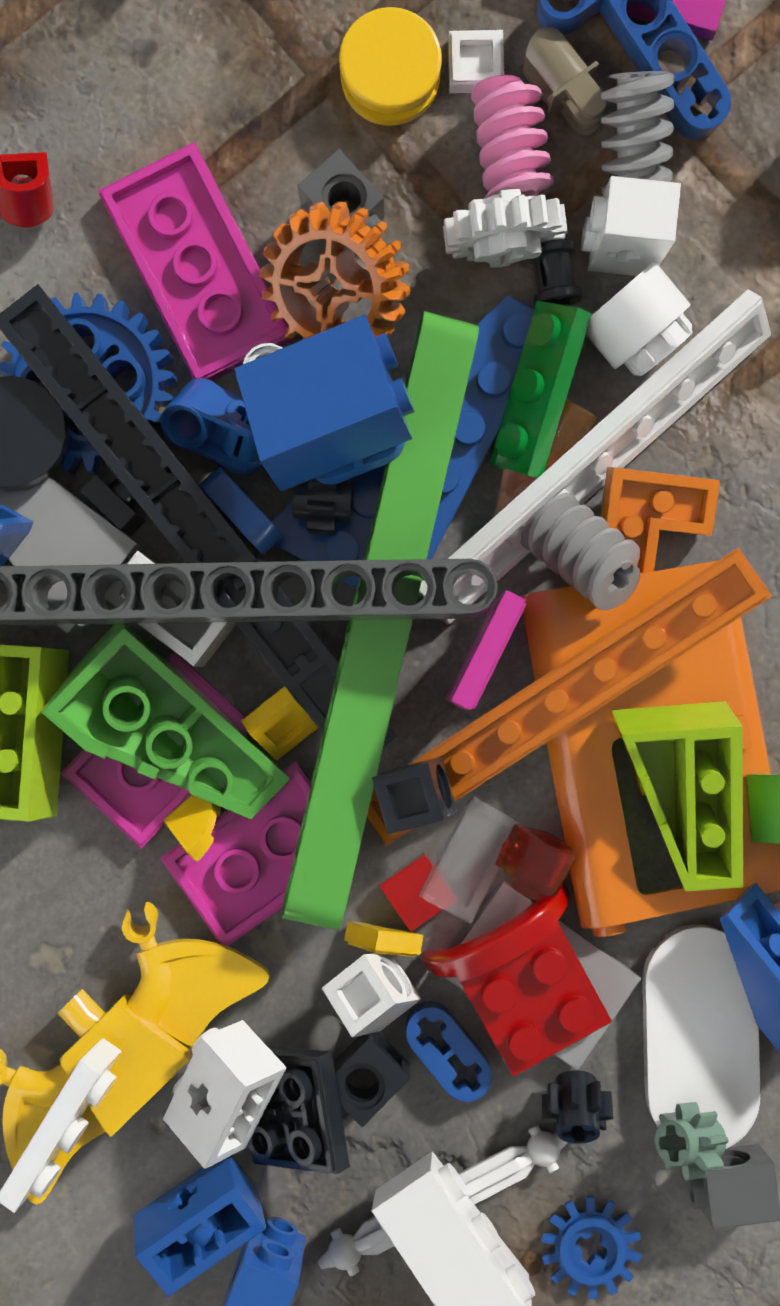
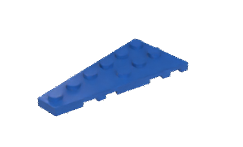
M506 296L477 324L479 325L477 344L427 559L433 558L501 425L534 309L509 296ZM385 465L348 479L354 481L351 523L336 522L335 535L308 533L306 529L307 520L293 518L292 501L271 521L284 536L274 547L301 561L363 560ZM346 577L341 582L357 589L359 577Z

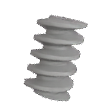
M640 71L610 75V78L617 80V86L602 92L601 99L617 104V110L601 117V123L617 128V134L602 140L601 147L617 152V158L601 164V171L617 175V177L670 182L673 177L671 169L657 164L669 160L673 156V149L670 145L658 140L671 135L674 125L672 122L657 116L671 111L674 108V100L671 97L659 94L658 91L670 87L674 83L675 76L667 71ZM606 186L601 187V194H604Z
M562 493L553 497L530 517L523 528L520 544L526 550H530L541 562H545V565L554 573L559 574L565 582L574 586L582 596L590 598V601L598 609L610 610L620 606L631 597L640 579V569L637 567L640 558L639 546L632 540H624V535L617 528H609V524L605 519L600 516H594L592 510L586 505H579V501L572 494Z

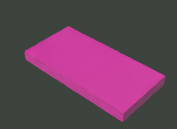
M195 142L97 190L193 379L204 378L214 381L234 371V368L243 365L247 353L253 347L263 343L283 346L295 340L294 337L292 339H284L285 331L289 327L284 318L280 321H270L271 313L278 308L277 304L274 301L261 299L262 292L269 286L266 280L258 276L260 268Z

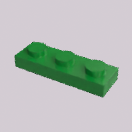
M542 301L536 302L489 464L535 478L544 473L592 313L578 307Z

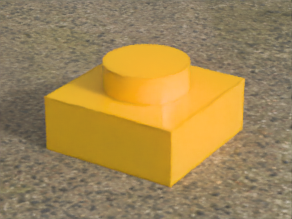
M286 686L241 720L248 733L276 761L318 729V726Z

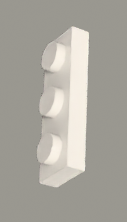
M102 1038L78 1062L2 1187L0 1203L13 1213L17 1211L31 1194L39 1199L45 1194L61 1170V1167L54 1162L61 1150L68 1154L89 1124L87 1120L82 1118L88 1105L91 1104L96 1108L115 1083L117 1076L111 1073L110 1070L122 1050L106 1039Z

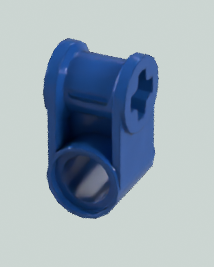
M197 378L189 381L160 416V426L164 435L170 442L180 448L195 452L238 474L256 473L263 466L258 456L242 396L218 386L211 380ZM240 449L239 455L235 456L234 452Z

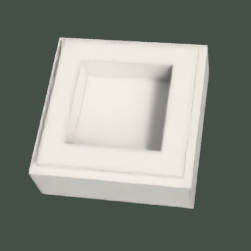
M503 30L448 32L449 93H471V89L481 80L491 76L504 75Z

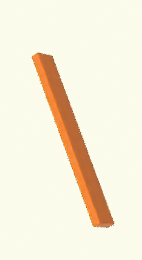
M738 547L410 764L442 756L454 801H457L773 596ZM374 787L367 817L385 846H387L412 829L387 834Z

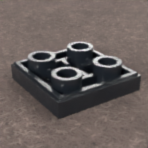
M269 1048L285 1065L286 1070L248 1142L253 1163L336 1175L350 1167L332 1051Z

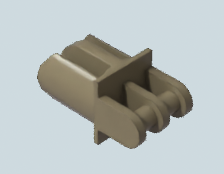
M547 26L537 30L530 38L522 72L531 85H536L541 89V99L548 108L546 120L549 121L559 113L576 136L590 138L597 132L607 101L601 99L603 91L594 81L599 63L595 61L590 66H587L558 29Z

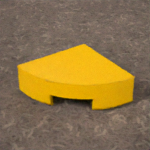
M191 795L163 820L185 851L196 862L204 856L213 843L214 838L211 836V833L214 829L217 815L220 816L221 807Z
M347 921L344 941H347L349 945L373 953L416 957V954H421L424 935L390 927Z

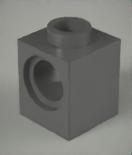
M340 149L335 151L297 185L300 204L308 214L310 207L317 202H324L329 211H331L332 205L337 200L350 198L359 204V207L349 214L350 218L360 208L368 209L369 218L367 226L371 229L384 219V197Z
M759 1144L729 1147L725 1149L721 1157L724 1164L723 1168L708 1170L706 1178L687 1180L693 1208L702 1210L713 1229L780 1221V1204L775 1165Z

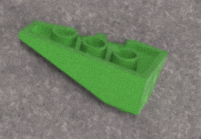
M114 624L82 657L42 710V714L85 751L105 759V757L133 767L137 769L138 773L152 779L157 777L188 790L193 796L249 819H252L290 780V777L130 624Z

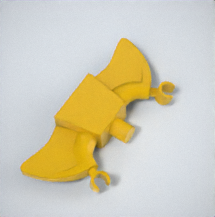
M150 902L145 903L144 912L149 924L144 926L136 925L131 920L130 911L127 909L122 925L123 935L132 943L139 944L141 951L136 953L141 969V979L132 995L125 993L106 1013L83 989L74 996L57 1014L80 1038L59 1059L60 1065L43 1072L20 1066L17 1070L7 1067V1056L0 1049V1085L3 1084L9 1087L3 1107V1136L12 1170L15 1168L78 1062L102 1038L122 1050L110 1070L111 1073L117 1076L115 1083L96 1108L91 1104L88 1105L82 1118L87 1120L89 1124L75 1146L68 1154L61 1150L54 1162L61 1167L57 1177L40 1199L31 1194L28 1200L36 1205L42 1203L55 1186L71 1157L82 1146L105 1132L112 1137L185 1066L193 1055L192 1047L201 1036L210 1021L230 1005L256 992L268 983L270 973L265 966L238 950L211 941L175 939L157 944L154 934L159 915L154 904Z

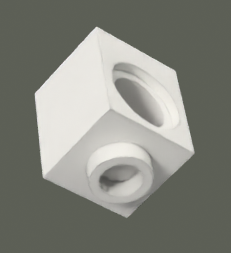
M364 954L322 987V990L351 1037L380 1032L421 1000V997L394 955Z

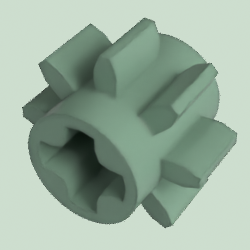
M697 1102L676 1104L675 1112L659 1115L661 1124L656 1131L654 1143L656 1144L659 1156L665 1162L664 1167L666 1170L682 1168L684 1179L694 1180L706 1178L708 1170L723 1168L724 1164L721 1157L729 1140L722 1125L717 1121L718 1114L715 1111L700 1113Z

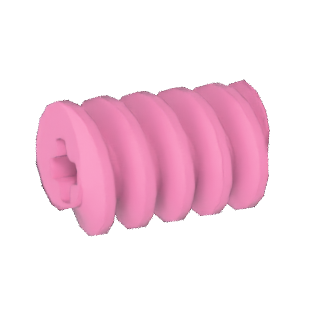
M514 75L487 77L471 89V100L476 105L474 108V122L479 126L476 138L477 143L482 148L479 160L480 165L485 169L482 175V182L484 188L489 191L485 198L496 195L501 190L520 189L521 194H524L525 197L538 196L539 192L548 189L554 183L553 176L549 173H536L537 170L549 165L551 161L550 154L546 151H533V149L544 145L548 139L547 132L543 129L533 128L543 122L545 118L544 111L541 108L531 106L541 100V89L536 85L524 84L519 77Z

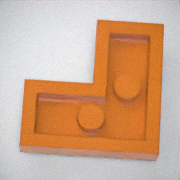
M607 467L600 517L605 519L609 524V528H617L624 535V540H632L639 546L640 558L637 567L640 569V574L653 572L660 530L712 536L720 480Z

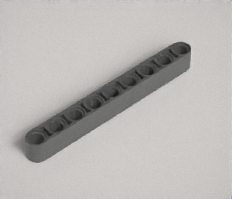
M470 558L0 566V583L4 582L9 593L7 602L0 608V624L58 625L471 619L481 617L491 609L495 602L498 584L496 575L490 566L481 560ZM468 574L477 575L482 578L488 590L485 598L479 603L472 605L463 604L457 600L453 594V586L457 579ZM413 575L425 581L427 592L419 603L410 606L403 605L396 601L394 588L400 579ZM292 577L303 579L306 586L303 600L293 607L281 606L277 597L278 588L281 583ZM346 577H360L365 581L367 587L363 600L354 606L340 605L335 595L339 582ZM182 579L186 587V595L183 602L176 608L166 609L162 602L164 587L172 580ZM230 579H242L246 587L244 599L236 607L224 608L219 598L221 587ZM122 580L126 586V598L122 605L116 609L109 610L105 604V591L114 581ZM63 581L67 588L66 601L57 610H52L48 605V592L54 584Z

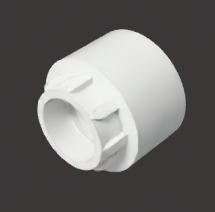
M653 261L591 316L586 336L614 369L624 363L633 375L642 376L673 352L693 333L692 324L683 314L691 304L659 265Z

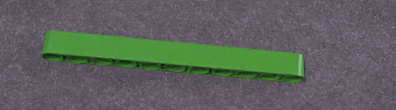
M426 311L421 316L405 379V387L415 411L405 416L412 439L405 442L402 452L395 460L385 465L363 560L427 559L475 353L479 325ZM413 575L400 579L394 588L396 601L403 605H415L422 579ZM360 577L353 606L361 602L366 594V583ZM349 620L281 914L282 919L333 930H339L341 927L374 789L372 777L377 775L412 620Z

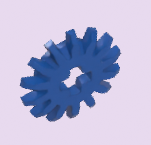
M586 1196L585 1212L580 1214L573 1201L569 1200L565 1202V1206L571 1216L568 1221L553 1213L549 1217V1221L558 1227L560 1231L559 1233H542V1243L555 1245V1249L542 1255L544 1265L554 1262L559 1263V1266L551 1276L555 1284L566 1275L571 1278L568 1294L575 1296L580 1284H585L588 1286L589 1299H597V1285L605 1284L612 1296L618 1292L613 1278L619 1274L626 1281L630 1282L634 1277L624 1264L626 1260L640 1263L642 1254L628 1248V1243L641 1240L639 1231H623L622 1228L632 1220L628 1212L615 1218L610 1217L616 1205L610 1199L607 1200L600 1212H595L594 1197ZM593 1232L599 1233V1241L601 1246L605 1248V1252L603 1255L593 1253L589 1260L582 1259V1249L576 1244V1241L579 1237L589 1239Z

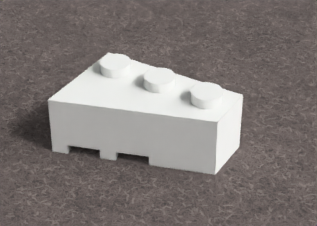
M430 1152L376 1189L371 1211L435 1306H532L531 1298L535 1296V1291L529 1280L528 1272L499 1237L488 1217L484 1213H480L469 1199L464 1182L450 1163L443 1166L436 1155Z

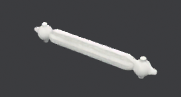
M536 1125L528 1130L531 1137L527 1146H510L458 1174L465 1184L468 1192L467 1196L475 1205L527 1178L535 1165L547 1167L549 1173L557 1170L559 1166L556 1161L559 1158L560 1150L568 1142L561 1140L557 1133L551 1134L550 1132L541 1131L539 1126ZM373 1217L363 1222L354 1236L343 1234L340 1228L332 1231L330 1234L333 1240L329 1245L328 1251L318 1260V1264L321 1269L336 1267L339 1270H347L351 1277L359 1272L357 1264L360 1261L361 1255H379L395 1245L377 1218Z

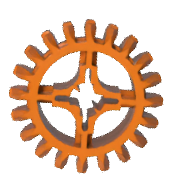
M317 202L310 207L309 214L305 210L299 209L290 215V225L282 223L274 230L273 236L276 242H271L265 246L262 253L270 263L260 269L258 276L272 283L271 286L262 292L263 295L261 297L262 300L274 301L277 304L278 308L271 313L270 321H280L284 318L289 324L285 331L284 339H292L297 334H300L304 337V340L348 322L343 321V313L349 308V302L358 303L362 298L373 299L371 309L366 317L375 337L386 333L387 337H389L395 329L392 322L400 321L406 312V308L399 301L405 300L410 295L411 290L409 285L397 279L409 272L410 264L403 261L394 262L392 256L401 249V241H391L386 245L381 238L387 230L386 222L381 221L371 229L367 226L369 218L368 209L360 208L350 218L346 202H337L332 206L331 211H329L324 202ZM326 239V250L320 254L319 262L313 261L307 266L299 265L302 250L308 241ZM353 251L361 258L367 269L362 268L356 262ZM327 274H334L337 277L336 280L330 282ZM335 282H341V290L336 289L333 286ZM307 297H309L313 301L315 307L311 304Z

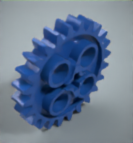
M79 292L74 293L72 306L69 309H66L56 297L51 298L52 302L80 337L93 336L95 338L92 352L114 379L121 372L135 371L137 373V382L131 390L125 393L151 426L161 427L160 416L162 414L159 412L160 407H167L174 399L172 395L164 392L163 388L176 384L177 378L173 372L160 370L170 364L173 358L168 350H155L163 341L157 329L145 332L148 321L141 312L128 320L129 308L124 301L120 300L109 312L107 300L99 293L93 300L91 307L87 306ZM3 341L1 346L12 358L11 362H0V373L4 376L14 375L29 379L39 384L41 380L10 342ZM118 347L119 353L109 357L110 350ZM61 407L67 418L70 439L64 461L62 462L63 469L69 474L75 475L80 462L83 461L87 472L93 476L98 475L100 460H103V458L85 436L79 435L76 424Z

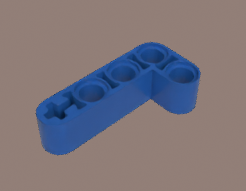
M537 0V17L540 25L543 28L547 26L556 28L563 35L576 30L600 12L638 72L664 71L659 66L657 55L667 50L677 52L684 62V70L679 73H673L675 76L674 83L670 87L658 91V93L671 97L674 100V108L665 114L682 137L689 140H703L711 136L728 116L731 108L729 89L672 0H576V7L568 12L555 10L548 0ZM634 3L647 5L652 10L654 21L647 25L635 24L628 18L626 8ZM691 77H694L696 81L690 89L687 86L682 94L679 95L677 91L681 90ZM707 101L711 105L712 110L708 115L703 113L695 117L690 110L694 103L701 105Z

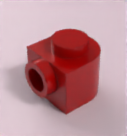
M47 152L0 154V217L7 223L22 228H32L47 221L54 211ZM17 175H27V177H24V178H20V177H16V176H17Z

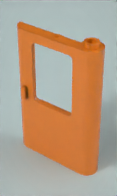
M717 561L642 573L631 597L620 606L610 610L598 609L590 601V598L582 596L574 586L549 589L520 596L526 599L524 603L527 604L522 615L534 680H538ZM740 617L546 743L579 923L582 928H592V933L595 937L621 934L626 931V923L734 901L748 886L757 883L765 894L780 891V844L751 842L746 774H771L742 617ZM726 701L742 724L743 887L685 892L684 887L680 886L642 894L636 884L612 756V745L622 736L611 710Z

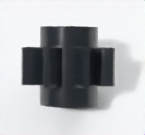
M314 478L294 486L293 518L307 520L306 529L308 533L335 535L336 522L351 523L354 481L345 480L337 484H324Z
M580 1070L563 1072L555 1078V1083L548 1084V1094L542 1095V1121L554 1123V1132H557V1136L565 1142L583 1144L595 1141L600 1136V1130L605 1131L607 1129L606 1120L614 1119L612 1092L601 1091V1082L597 1081V1078L589 1072Z

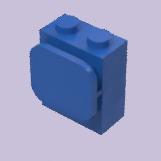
M366 315L352 319L234 368L260 462L280 491L314 478L324 484L343 482L392 462L402 452L405 442L412 439L405 419L406 415L415 412L402 378L392 381L389 370L399 367L386 333L375 337Z

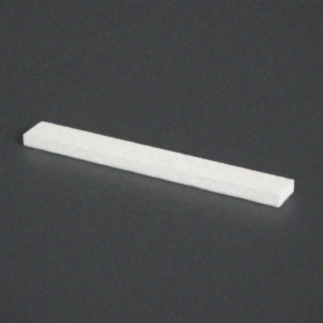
M749 289L746 290L448 559L470 558L481 560L490 566L496 575L497 581L530 552V550H526L520 544L523 528L534 513L539 511L553 497L562 493L572 494L579 501V505H583L605 485L607 467L624 468L771 336L762 297ZM472 574L460 577L453 586V594L457 600L472 605L487 591V585L483 579ZM425 581L421 582L419 590L423 598L427 592ZM441 619V620H442L446 625H448V624L452 623L455 619Z

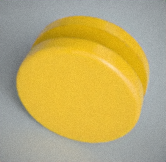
M396 7L375 9L358 18L346 32L340 47L339 64L343 93L350 106L361 117L379 125H401L421 116L434 101L440 84L442 54L440 43L431 26L417 14Z

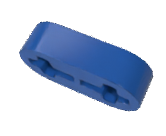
M220 467L216 468L199 484L262 555L284 537Z
M428 1001L415 1006L408 1014L406 1021V1036L411 1049L445 1091L454 1099L470 1102L483 1097L492 1081L491 1067L485 1053L451 1011L443 1004ZM424 1017L432 1023L438 1019L444 1021L440 1026L442 1038L447 1045L441 1048L431 1036L421 1040L418 1037L421 1033L419 1021ZM456 1054L466 1066H471L475 1062L478 1064L475 1069L476 1082L470 1084L466 1079H462L457 1083L454 1081L457 1073L455 1065L450 1059L452 1055Z

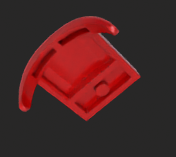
M562 877L553 879L549 888L533 904L492 931L452 948L439 951L425 950L419 956L425 968L431 974L439 977L458 978L513 1077L612 1022L558 923L568 905L570 895Z

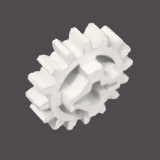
M520 189L501 190L496 195L484 199H474L468 205L469 210L454 211L453 217L444 219L443 226L447 254H453L454 259L467 257V261L490 263V267H506L517 261L537 258L542 253V242L565 239V233L568 232L564 204H560L558 198L546 200L545 195L525 197L524 194H521Z

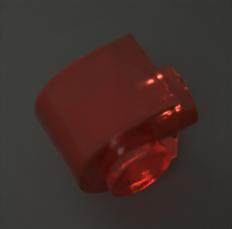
M514 824L508 838L502 845L495 865L513 878L511 886L516 891L531 899L542 900L544 895L556 896L577 853L550 832Z

